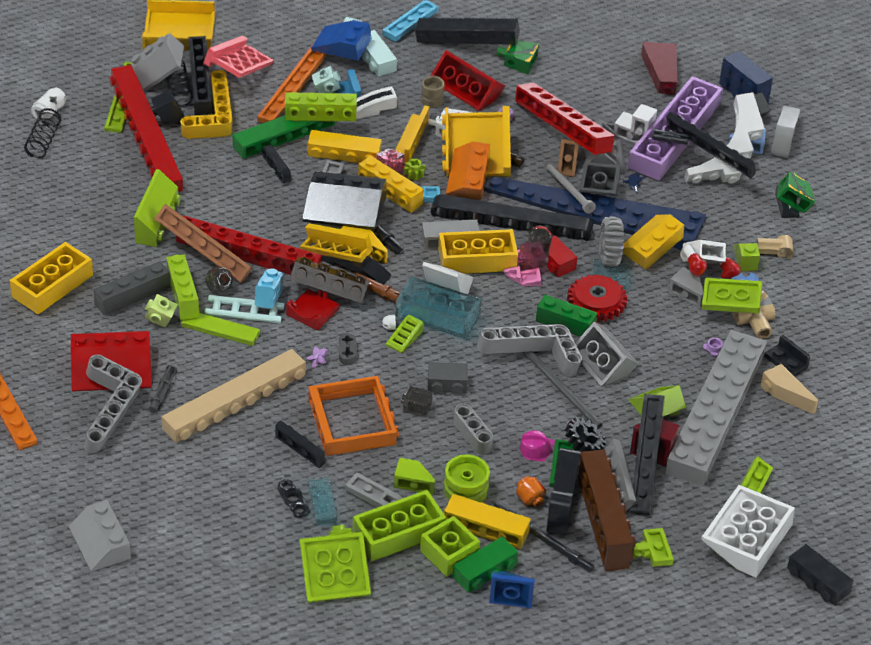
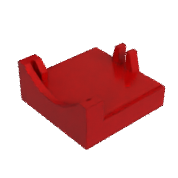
M307 289L295 302L290 300L286 303L287 316L315 330L320 329L339 310V304L330 300L326 291L322 295V290L316 293Z

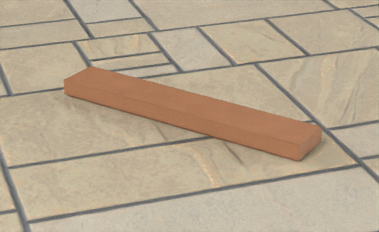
M165 204L154 218L213 263L222 267L224 271L239 282L243 283L253 268L168 205Z

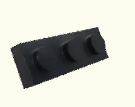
M282 421L275 424V437L316 467L320 468L324 465L325 451L321 447L316 446L307 437L296 432L290 425Z

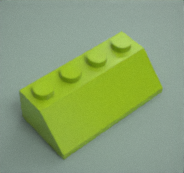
M156 169L134 215L135 243L157 247L159 241H163L164 230L167 229L154 218L165 204L175 210V206H179L181 196L178 195V187L158 169Z

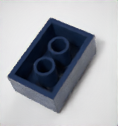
M739 50L723 57L719 80L721 87L726 88L734 97L752 92L754 95L762 92L767 103H769L773 77Z

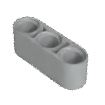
M468 404L457 405L454 412V425L478 454L487 455L491 453L493 445L492 432Z

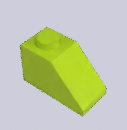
M757 243L734 244L737 264L741 267V271H757L760 260Z
M399 458L394 474V488L414 492L428 490L431 495H434L435 479L420 461Z

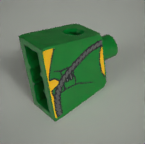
M517 41V44H509L508 48L499 46L496 55L504 58L505 67L529 75L538 57L539 44Z
M789 172L779 182L777 199L802 213H805L815 203L810 183L799 177L797 173Z

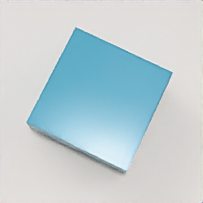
M422 186L424 189L423 202H433L434 197L440 195V186Z

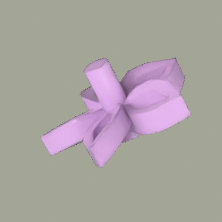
M316 346L314 347V355L307 357L308 360L313 361L312 368H316L318 363H326L324 358L328 351L326 348L319 349Z

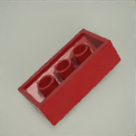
M447 50L444 51L430 75L441 78L444 81V90L478 111L496 101L505 88V85Z

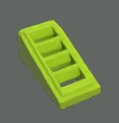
M407 315L389 338L386 346L402 354L423 332V321Z

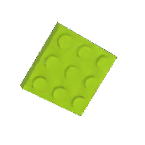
M363 532L299 539L307 603L371 595Z

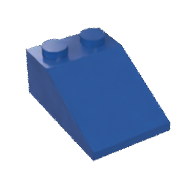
M351 20L327 25L314 42L311 50L358 61L372 39L370 23Z

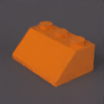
M470 142L454 149L446 195L476 200L482 199L490 157V144Z

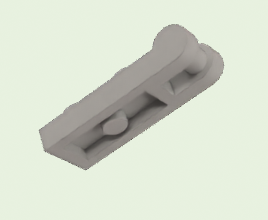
M356 473L345 484V491L377 508L389 504L386 500L392 503L403 499L399 494L359 473Z

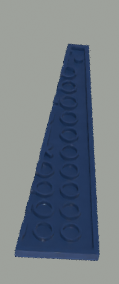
M493 176L489 177L484 186L485 192L556 213L586 217L591 219L593 224L600 226L605 217L620 218L623 223L624 233L634 235L655 215L671 214L684 224L683 238L673 246L680 250L683 248V243L696 240L707 215L698 211L691 212L580 192L587 200L593 201L596 205L592 213H586L582 209L583 205L567 189Z

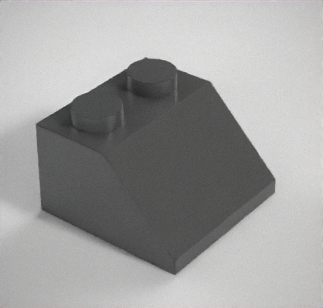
M584 161L579 192L616 196L620 180V166Z

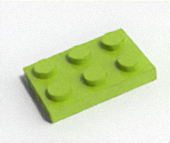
M705 278L702 310L759 314L762 281Z

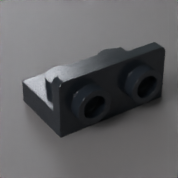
M784 335L780 336L779 343L766 351L764 355L774 365L782 364L794 377L806 370L810 361V355Z

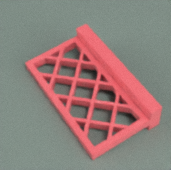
M240 36L209 48L204 64L207 66L216 64L241 78L270 66L274 60L246 44L248 39Z

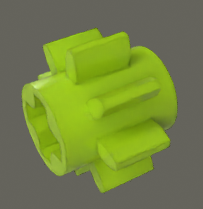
M411 159L405 162L403 175H407L408 179L418 180L420 177L424 178L426 165H421L422 163L419 159Z

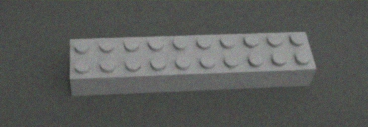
M730 330L668 457L665 474L704 487L761 365L767 341Z

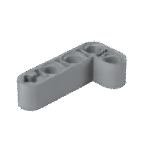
M783 106L776 126L771 155L788 158L801 109Z

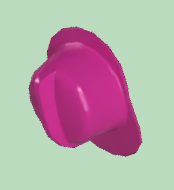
M532 430L522 435L520 452L525 459L544 462L550 453L553 452L552 446L555 441L547 438L541 431Z

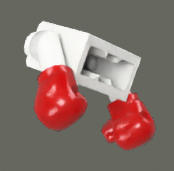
M705 240L683 243L680 256L684 262L689 263V270L694 276L703 275L708 263L718 262L723 270L721 274L723 279H732V277L740 274L741 267L739 264L726 257V243Z

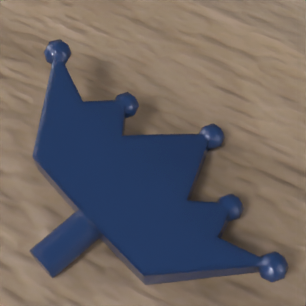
M636 172L629 175L628 180H623V183H629V188L639 193L637 187L641 186L639 182L645 179V176L639 177L640 174Z

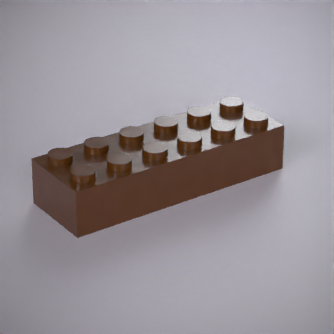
M605 450L586 451L580 454L578 482L604 570L629 569L630 562L634 558L632 549L636 546L634 535L630 533V520L625 517V504H621L620 489L616 488V475L611 472L610 457L607 458Z

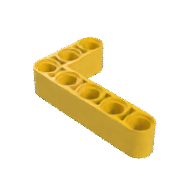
M214 70L211 72L214 115L183 117L181 119L182 137L186 139L226 137L232 134V114L225 71Z

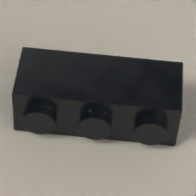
M803 545L789 556L787 565L789 572L804 581L808 588L818 592L823 600L836 605L851 593L854 580L809 545Z

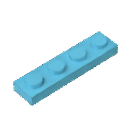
M428 0L422 1L384 28L382 35L394 42L398 41L416 28L419 18H430L438 12V6Z

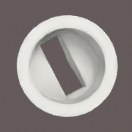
M395 315L385 316L382 321L383 327L386 330H396Z

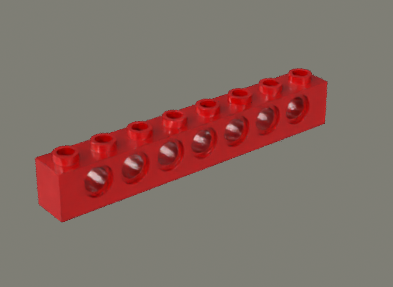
M535 83L517 85L515 102L594 155L612 152L615 135Z
M183 215L184 218L244 262L268 269H276L288 275H291L298 257L309 258L312 262L321 263L320 254ZM176 235V241L178 243L189 245Z

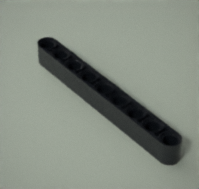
M436 195L430 210L433 217L440 216L441 218L451 220H477L478 224L495 225V227L500 228L508 227L513 228V230L531 231V233H545L550 236L552 234V236L556 237L564 236L569 239H583L585 241L590 240L594 225L593 221L586 217L448 195ZM534 226H545L549 231L543 228L534 229Z

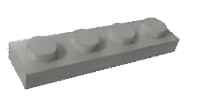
M613 439L604 450L607 458L610 457L611 472L616 475V488L620 489L621 504H625L627 512L636 502L621 442L620 440Z

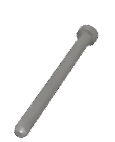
M552 164L547 165V170L583 205L582 209L586 213H592L596 207L595 203L587 200Z

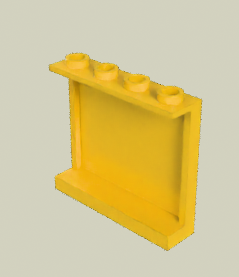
M147 0L145 31L142 34L143 49L148 45L156 43L161 36L164 37L170 33L184 45L183 50L189 51V37L206 36L208 51L212 47L215 2Z
M502 106L503 112L448 113V107H445V114H442V125H446V130H442V140H446V145H442V156H446V160H442V170L446 171V177H449L454 149L470 142L490 144V157L486 177H511L510 106Z

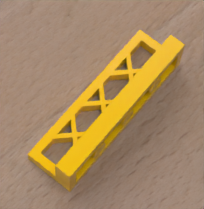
M424 105L420 115H411L392 156L393 162L405 164V162L412 159L429 121V106Z
M311 223L305 227L308 238L300 245V249L359 263L373 251L368 234Z

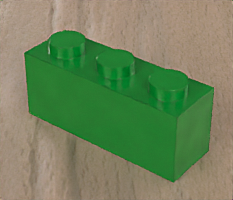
M545 294L537 306L536 322L544 325H564L571 334L579 337L597 320V312Z
M502 536L454 564L452 577L467 593L474 589L479 590L486 582L491 580L493 571L505 572L506 570H513L517 565L518 551Z

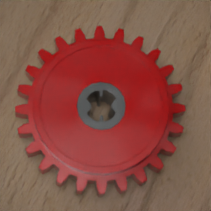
M595 274L586 277L582 276L580 280H575V284L571 283L570 288H568L567 301L568 303L597 312L596 322L600 320L607 322V319L614 320V316L619 317L620 313L624 312L627 304L626 290H623V285H618V281H614L611 277L608 278L605 275Z

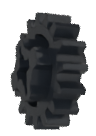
M577 417L574 420L571 419L564 429L567 432L565 437L570 438L568 442L573 443L574 448L580 449L581 452L603 450L607 444L605 441L606 436L601 435L603 431L598 430L596 424H591L590 420L586 422L582 417L580 420Z

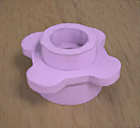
M710 338L708 343L703 345V349L709 351L711 356L716 357L723 346V342L719 338Z

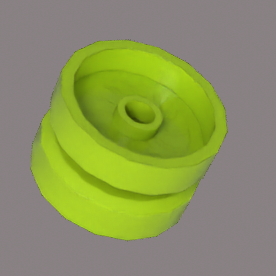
M466 454L452 458L445 468V496L449 501L452 495L455 494L482 503L487 498L489 490V466L483 459L474 455Z

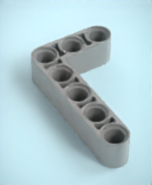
M561 324L484 328L480 333L477 343L478 351L484 354L552 351L560 371L568 377L577 374L582 360V356L569 329Z
M101 355L90 357L86 375L91 380L114 391V393L87 431L84 449L88 453H97L102 449L138 396L142 383V378L137 373Z

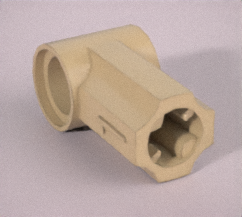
M781 235L777 239L757 238L756 243L760 254H777L779 258L787 257L788 259L794 254L793 241L788 235Z

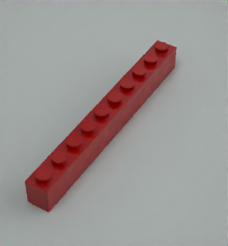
M132 65L112 68L111 76H109L111 87L114 86L116 98L119 97V105L121 109H124L125 119L129 120L130 131H134L135 142L139 143V151L141 155H144L146 167L149 166L150 177L152 178L156 169H158L178 187V192H182L183 178Z

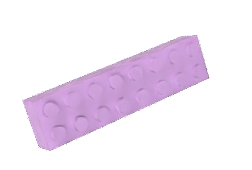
M692 76L632 148L629 154L628 168L660 181L687 146L652 140L654 128L670 131L671 129L666 124V116L672 112L675 115H680L688 123L694 124L698 129H701L720 106L723 88Z

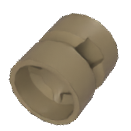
M436 76L424 78L421 89V103L429 106V108L441 106L444 97V81Z

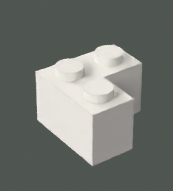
M641 104L633 115L623 112L614 124V131L622 139L637 144L656 121L657 109Z

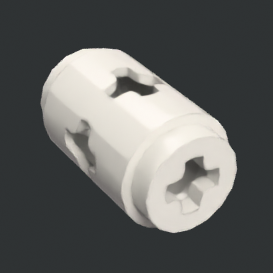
M59 88L49 89L33 104L31 109L33 116L37 119L40 111L45 108L58 111L65 104V93ZM52 114L41 115L42 118L47 119L53 116Z

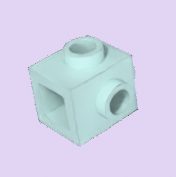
M331 66L312 75L314 85L319 93H332L341 88L339 84L341 80L340 75L337 71L334 72Z

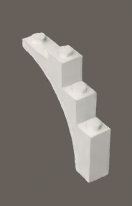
M753 92L736 95L733 103L736 115L735 132L727 147L737 150L745 158L750 159L753 153L750 139L757 140L761 138L765 129ZM714 157L699 166L688 168L684 178L686 182L699 183L702 180H716L720 177L722 182L735 183L740 180L742 173Z

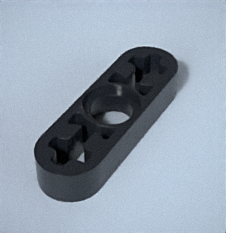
M271 144L262 147L263 158L270 168L275 170L274 173L282 184L290 182L292 180L290 169Z

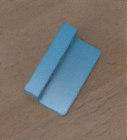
M354 69L347 70V81L339 82L341 88L336 90V93L357 94L358 98L361 96V88Z

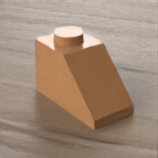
M561 139L558 171L563 176L575 177L579 144L573 140Z

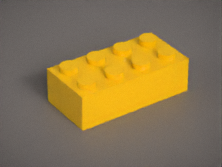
M513 229L439 233L438 251L440 263L443 267L463 274L504 272V269L517 267L518 252Z
M64 242L10 280L11 297L39 315L93 276L92 259L67 242Z

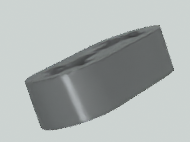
M349 333L342 334L339 337V361L344 365H351L356 361V337Z

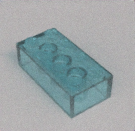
M411 276L396 300V317L404 319L407 315H411L423 321V326L467 339L480 317L482 299Z

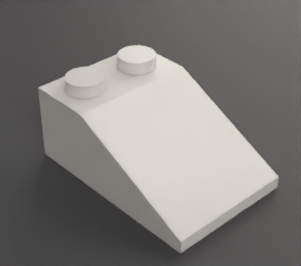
M423 262L422 266L427 286L433 288V292L443 294V291L450 294V298L459 301L460 298H467L474 277L440 265Z

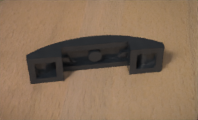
M321 255V261L333 266L338 263L383 285L391 277V274L382 265L368 256L359 263Z

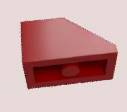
M553 236L548 254L547 268L557 277H561L576 270L578 257L559 238Z

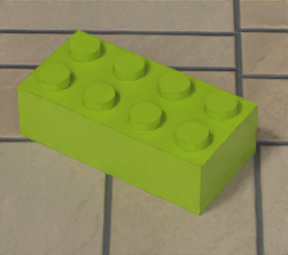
M425 490L353 516V531L363 532L365 552L372 562L421 544V535L444 522L447 518L429 491Z

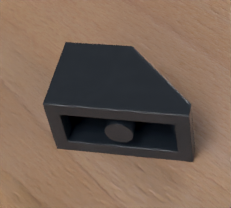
M170 89L151 98L153 103L151 109L155 116L159 115L163 122L181 124V119L185 115Z

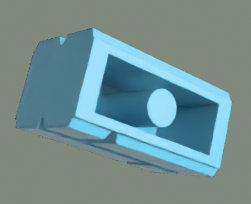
M268 269L263 273L255 287L256 306L270 309L274 307L283 291L284 273L276 269Z

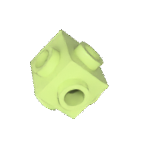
M157 294L154 300L150 299L145 307V310H147L145 318L152 323L166 327L178 304Z

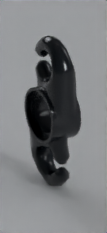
M281 480L278 483L277 489L285 505L290 507L293 516L297 518L305 517L308 514L309 507L302 496V492L293 485L292 480ZM285 484L292 485L291 488L283 487ZM297 496L298 499L296 501H291L288 499V497ZM296 508H301V509H303L304 511H303V512H296L295 509H296Z

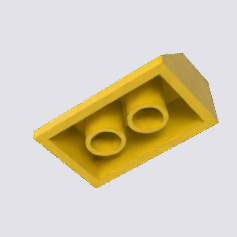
M671 214L655 215L623 244V254L646 270L683 238L684 224Z

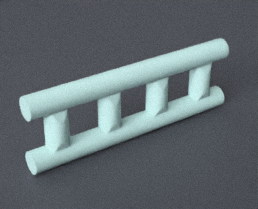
M209 295L208 302L213 303L212 309L206 308L205 314L215 317L281 324L282 316L276 315L278 310H284L285 303L276 302L274 307L270 309L269 315L257 314L258 309L264 307L256 306L253 299ZM221 304L232 305L231 311L220 310ZM240 306L251 307L250 313L239 312Z

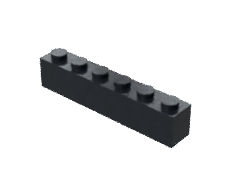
M419 18L415 28L417 42L424 44H517L520 33L518 18Z
M206 36L189 37L194 116L212 115L209 66L204 64L207 55Z

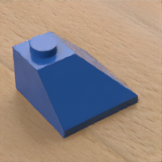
M493 571L489 603L532 608L535 579L512 573Z

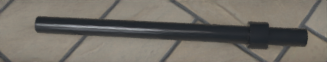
M496 501L493 506L517 514L499 501ZM530 522L529 532L568 557L571 563L580 565L588 572L594 569V565L584 559L582 554L576 550L572 551Z

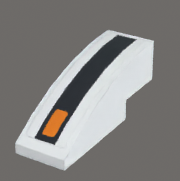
M393 87L382 88L358 97L356 119L380 115L381 110L397 108V96Z

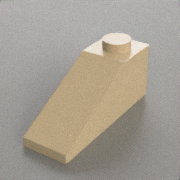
M782 364L763 372L761 386L765 392H769L773 397L809 413H816L818 399Z

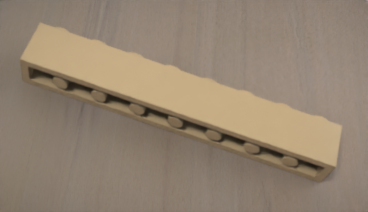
M290 349L163 415L162 429L175 443L186 440L190 435L205 430L207 426L222 421L224 417L236 414L241 408L253 405L258 399L270 396L277 389H283L289 383L302 379L306 375V362L293 349Z

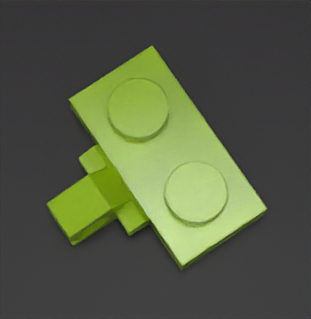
M663 528L643 530V541L636 543V546L632 549L633 557L650 558L652 567L673 565L674 558Z

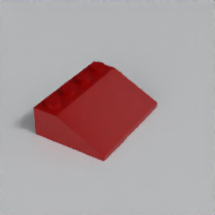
M150 331L71 334L72 391L110 390L91 380L86 375L89 359L93 355H101L137 373L142 378L140 389L151 388Z

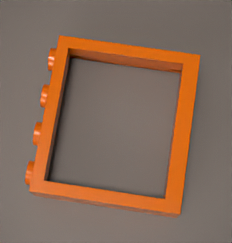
M378 376L308 386V399L325 456L396 445V439L399 437L398 426L394 425V413L389 410V398L385 397V386L381 385ZM373 393L385 431L333 439L321 401Z

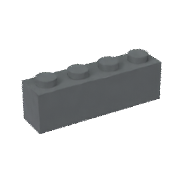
M159 261L94 289L95 306L105 316L171 287L170 272Z

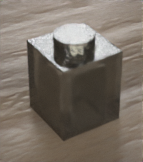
M410 386L408 392L402 396L403 412L426 418L432 405L433 392Z

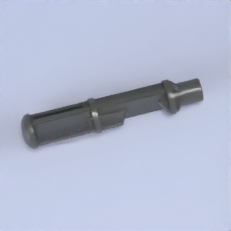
M174 365L166 367V371L159 382L157 393L150 401L149 410L153 413L157 411L159 406L161 407L162 401L177 373V368Z

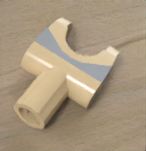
M764 291L761 293L759 314L732 312L737 325L750 324L757 338L765 339L772 335V329L768 321L775 319V308Z

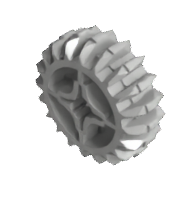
M605 217L602 220L599 235V259L603 266H618L621 263L624 248L623 223L620 218Z

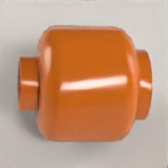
M526 476L517 483L516 494L525 506L534 505V507H538L545 500L546 489L536 477Z

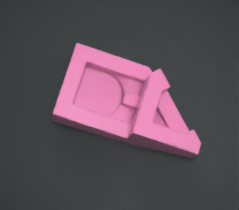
M520 266L504 269V273L508 278L522 286H542L539 268L521 271Z

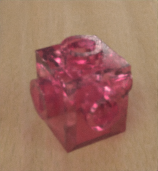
M385 149L377 154V160L397 173H401L405 167V154L399 153L397 150Z
M540 241L532 244L531 242L520 245L521 249L517 251V262L520 264L521 269L528 267L529 270L535 269L540 266V262L547 258Z

